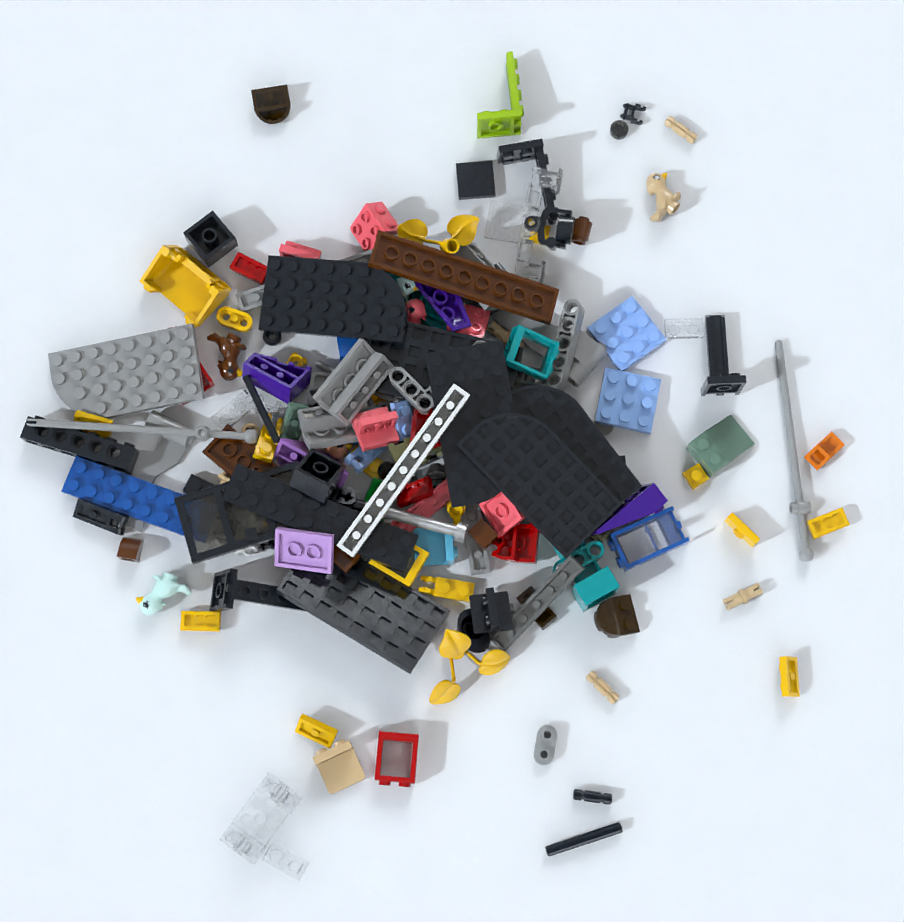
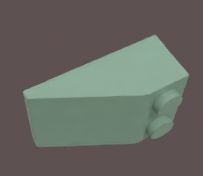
M730 414L692 440L686 449L696 462L701 465L709 478H711L755 443Z

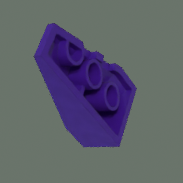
M414 281L418 290L453 332L472 326L460 296Z
M655 483L644 484L641 489L626 499L625 503L613 512L614 515H610L592 535L603 533L653 513L657 514L665 508L664 504L668 500Z

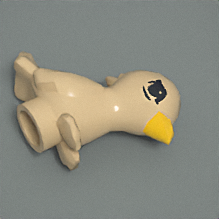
M652 173L646 181L647 193H650V196L656 195L657 209L649 218L652 222H660L662 216L666 215L667 212L673 215L680 206L678 201L681 199V193L673 194L666 187L668 173Z

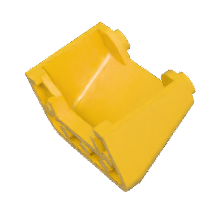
M162 245L139 281L144 285L143 288L150 293L160 292L185 313V323H192L194 328L200 327L232 290L227 283L178 245Z

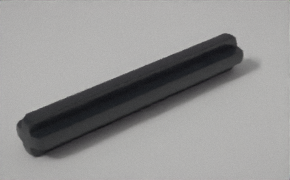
M617 822L545 847L548 856H553L623 832L622 826Z

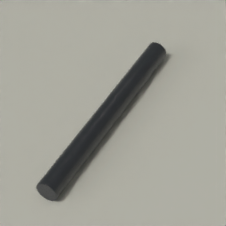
M245 375L242 379L273 443H279L280 438L250 376Z

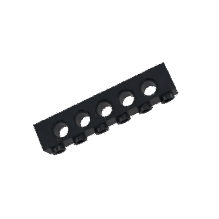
M35 415L34 418L30 416L27 417V419H45L37 415ZM26 419L20 435L24 442L73 457L78 456L130 474L134 470L139 451L131 443L124 442V444H120L114 438L106 437V439H103L97 433L89 431L87 434L81 432V429L28 426L26 423L36 424L37 422L27 421ZM49 429L47 435L41 436L43 430ZM66 434V439L60 442V436ZM84 440V444L81 447H77L78 441ZM98 445H102L101 451L95 452V448ZM117 450H120V455L116 458H113V453Z

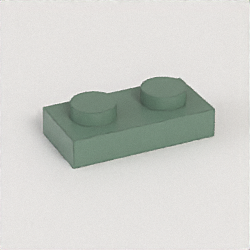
M288 403L280 430V438L299 441L301 427L297 410L309 408L307 404Z

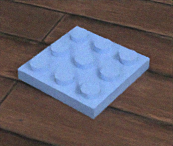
M633 296L587 327L588 332L595 341H600L607 347V356L620 371H625L666 341L664 335Z
M605 367L594 423L651 434L661 379Z

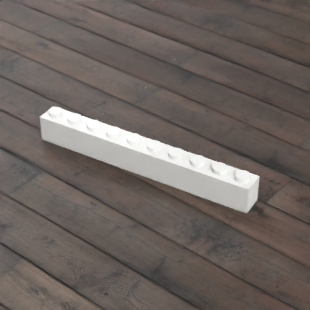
M456 384L452 385L336 546L351 557H355L467 402L470 394Z

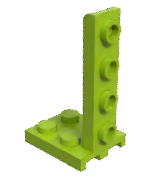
M513 51L506 53V72L511 110L502 109L500 111L477 113V139L521 135V117L524 116L523 105L519 103L522 100L521 89L517 88V85H520V77L515 72V69H518L517 58L513 56Z

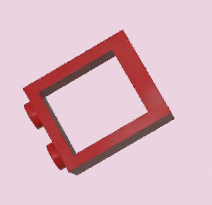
M379 731L374 779L379 781V785L390 786L391 782H397L399 787H411V784H415L419 734ZM384 741L413 743L410 778L381 775Z

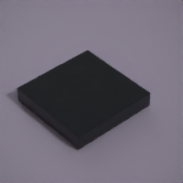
M493 161L456 163L459 200L493 198L496 196Z

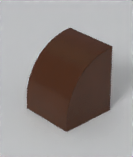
M482 518L468 531L470 537L483 551L498 538V534Z
M123 537L118 548L117 557L120 560L139 563L144 540Z

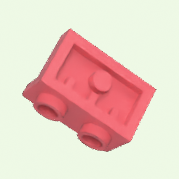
M286 241L285 245L281 244L279 248L280 256L320 259L321 256L320 250L291 241Z

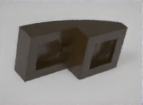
M530 586L516 598L521 606L535 592V589ZM548 607L535 622L544 630L557 619V615Z

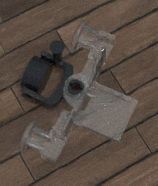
M533 167L532 180L529 183L525 206L490 201L484 238L517 243V261L514 274L527 279L537 280L543 284L546 277V261L542 260L541 265L530 263L534 241L528 240L526 237H531L538 233L537 237L540 245L549 247L551 251H555L556 248L566 250V244L571 245L575 217H572V210L550 207L545 208L541 217L539 216L538 212L544 187L555 189V195H558L563 185V170L559 168L558 173L546 171L543 168ZM552 213L560 214L555 238L548 237L545 240V226L548 217ZM534 221V225L530 226L529 222Z

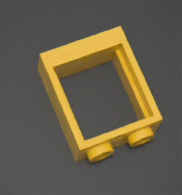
M415 545L414 550L419 552V555L406 578L376 561L370 560L369 564L411 587L430 553Z

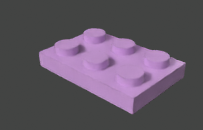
M277 527L275 529L274 566L327 574L333 572L334 534Z

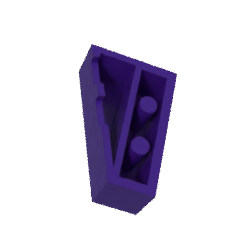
M253 353L243 363L242 378L245 375H249L254 386L288 404L310 384L312 367L306 366V368L295 366L293 362L287 364L277 361V358Z

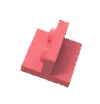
M387 406L357 413L351 423L362 452L388 446L390 443H399L400 438L395 428L398 419L396 411L389 412Z
M502 492L479 504L498 537L505 535L526 518Z

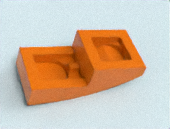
M831 431L804 458L818 471L845 444Z

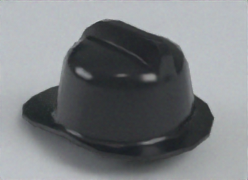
M471 609L462 611L457 619V631L466 634L471 639L469 651L473 653L485 652L490 645L489 633L474 634Z

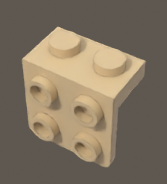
M345 739L334 743L333 748L329 750L326 747L315 752L316 756L312 757L330 794L337 793L365 779L364 771L349 740L346 742Z

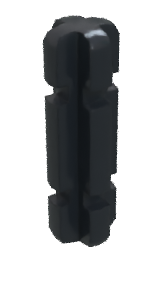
M574 789L573 799L579 801L583 799L586 802L593 803L603 802V804L610 805L612 803V794H601V792L588 790L584 792L581 789Z

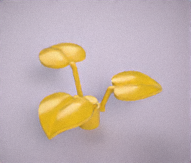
M467 214L454 216L447 224V231L452 236L442 241L425 239L428 229L425 223L419 219H410L399 224L397 234L399 237L423 244V242L440 245V250L454 254L459 250L460 246H467L472 243L476 236L479 218Z
M445 629L443 640L439 646V653L442 657L449 659L452 679L451 681L442 680L434 687L429 697V703H449L459 695L461 687L455 683L453 659L459 660L466 653L477 665H480L478 669L480 674L493 675L500 672L508 664L510 655L504 650L494 649L487 652L482 657V661H479L468 651L471 645L469 636L456 630Z

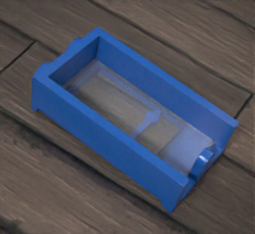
M673 506L609 535L607 544L611 551H615L617 555L615 560L620 569L623 568L624 572H627L688 544L690 540L688 537H684L681 531L682 525L680 521H676L673 515Z

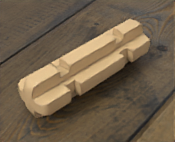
M672 116L665 120L664 124L668 128H673L672 131L682 138H687L686 141L690 144L694 143L697 139L696 133L690 132L689 128L679 121L676 122V119Z
M591 671L586 676V679L593 683V686L604 697L606 696L611 704H614L619 699V695L615 691L613 692L612 688L602 678L599 679L598 674Z

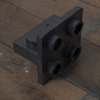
M494 587L486 588L485 594L469 596L474 634L513 629L507 591L494 592Z

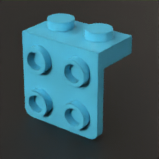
M424 528L413 530L414 534L419 535L416 545L430 553L423 566L454 564V558H458L457 546L453 547L454 536ZM414 550L416 560L419 555V552Z

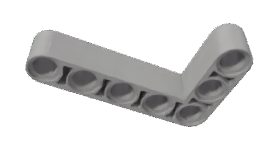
M576 299L567 300L563 306L555 341L560 343L558 347L560 351L556 360L553 361L551 376L535 382V378L524 374L521 379H516L515 383L518 386L545 385L562 391L566 389L585 313L584 308ZM578 307L575 312L571 313L572 308ZM569 325H573L571 330L566 331ZM564 343H569L565 349H562ZM560 361H564L561 367H557ZM530 367V368H532V369H534V370H537V371L540 370V368ZM555 379H560L557 385H553Z
M480 340V341H476L473 345L481 344V343H486V342ZM402 367L391 369L389 373L390 383L421 414L431 413L434 410L431 387L429 386L424 390ZM396 373H400L403 375V379L395 381L393 376ZM409 387H415L417 392L410 395L406 390ZM423 400H427L431 404L428 408H422L420 403Z

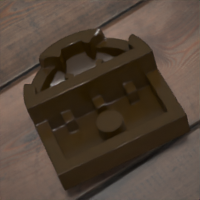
M287 84L251 90L254 111L261 121L268 124H277L285 120L289 115L291 104Z
M630 594L612 597L601 602L594 613L596 628L598 631L606 634L608 638H618L640 632Z

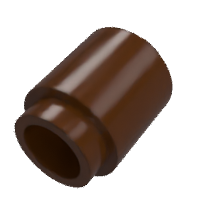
M579 216V218L575 219L572 243L585 245L589 240L592 222L589 221V218Z

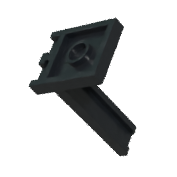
M543 139L498 146V164L509 165L517 160L526 162L535 157L545 208L558 209V207L554 206L556 195L555 190L551 189L550 186L552 175L551 171H547L546 165H549L548 155L544 154ZM552 213L547 219L548 224H556L559 214Z
M705 315L709 376H707L701 387V396L706 394L724 396L725 393L739 395L747 383L746 375H740V373L729 374L725 315Z
M230 568L214 573L209 611L221 612L233 609L234 600L305 612L302 608L275 593L278 586L238 580V569Z

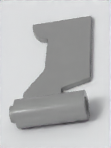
M501 309L492 316L494 321L510 332L513 327L521 325L555 341L558 327L551 323L547 325ZM580 330L574 354L576 362L571 367L568 382L575 387H579L608 354L606 351L607 347L602 342H596L582 330ZM522 337L521 341L544 358L547 351L546 347ZM564 343L562 349H565L569 343Z
M155 410L150 412L145 422V426L192 429ZM162 435L163 437L155 451L138 450L139 456L132 474L123 471L122 473L154 483L159 475L181 461L189 444L192 445L196 437ZM129 517L128 523H125L126 526L142 532L145 522Z

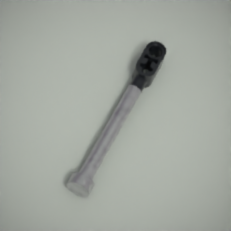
M336 487L329 496L332 498H328V500L359 512L368 503L367 501L357 499L354 491L341 487ZM389 508L383 518L454 536V541L465 543L469 530V524L458 522V525L394 508Z

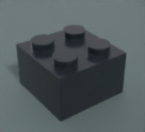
M213 210L183 232L186 241L208 267H211L238 246L236 237Z
M311 448L294 469L289 486L324 504L341 482L346 465Z

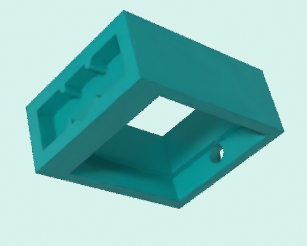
M517 325L512 328L504 350L506 366L540 381L547 379L552 374L553 361L559 355L560 350L558 347L560 343L526 327ZM522 337L547 348L539 371L514 361Z

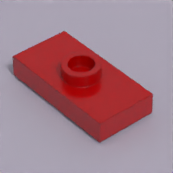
M238 252L229 267L230 270L263 285L267 266Z
M426 476L407 484L397 497L398 506L403 508L433 496L432 478Z

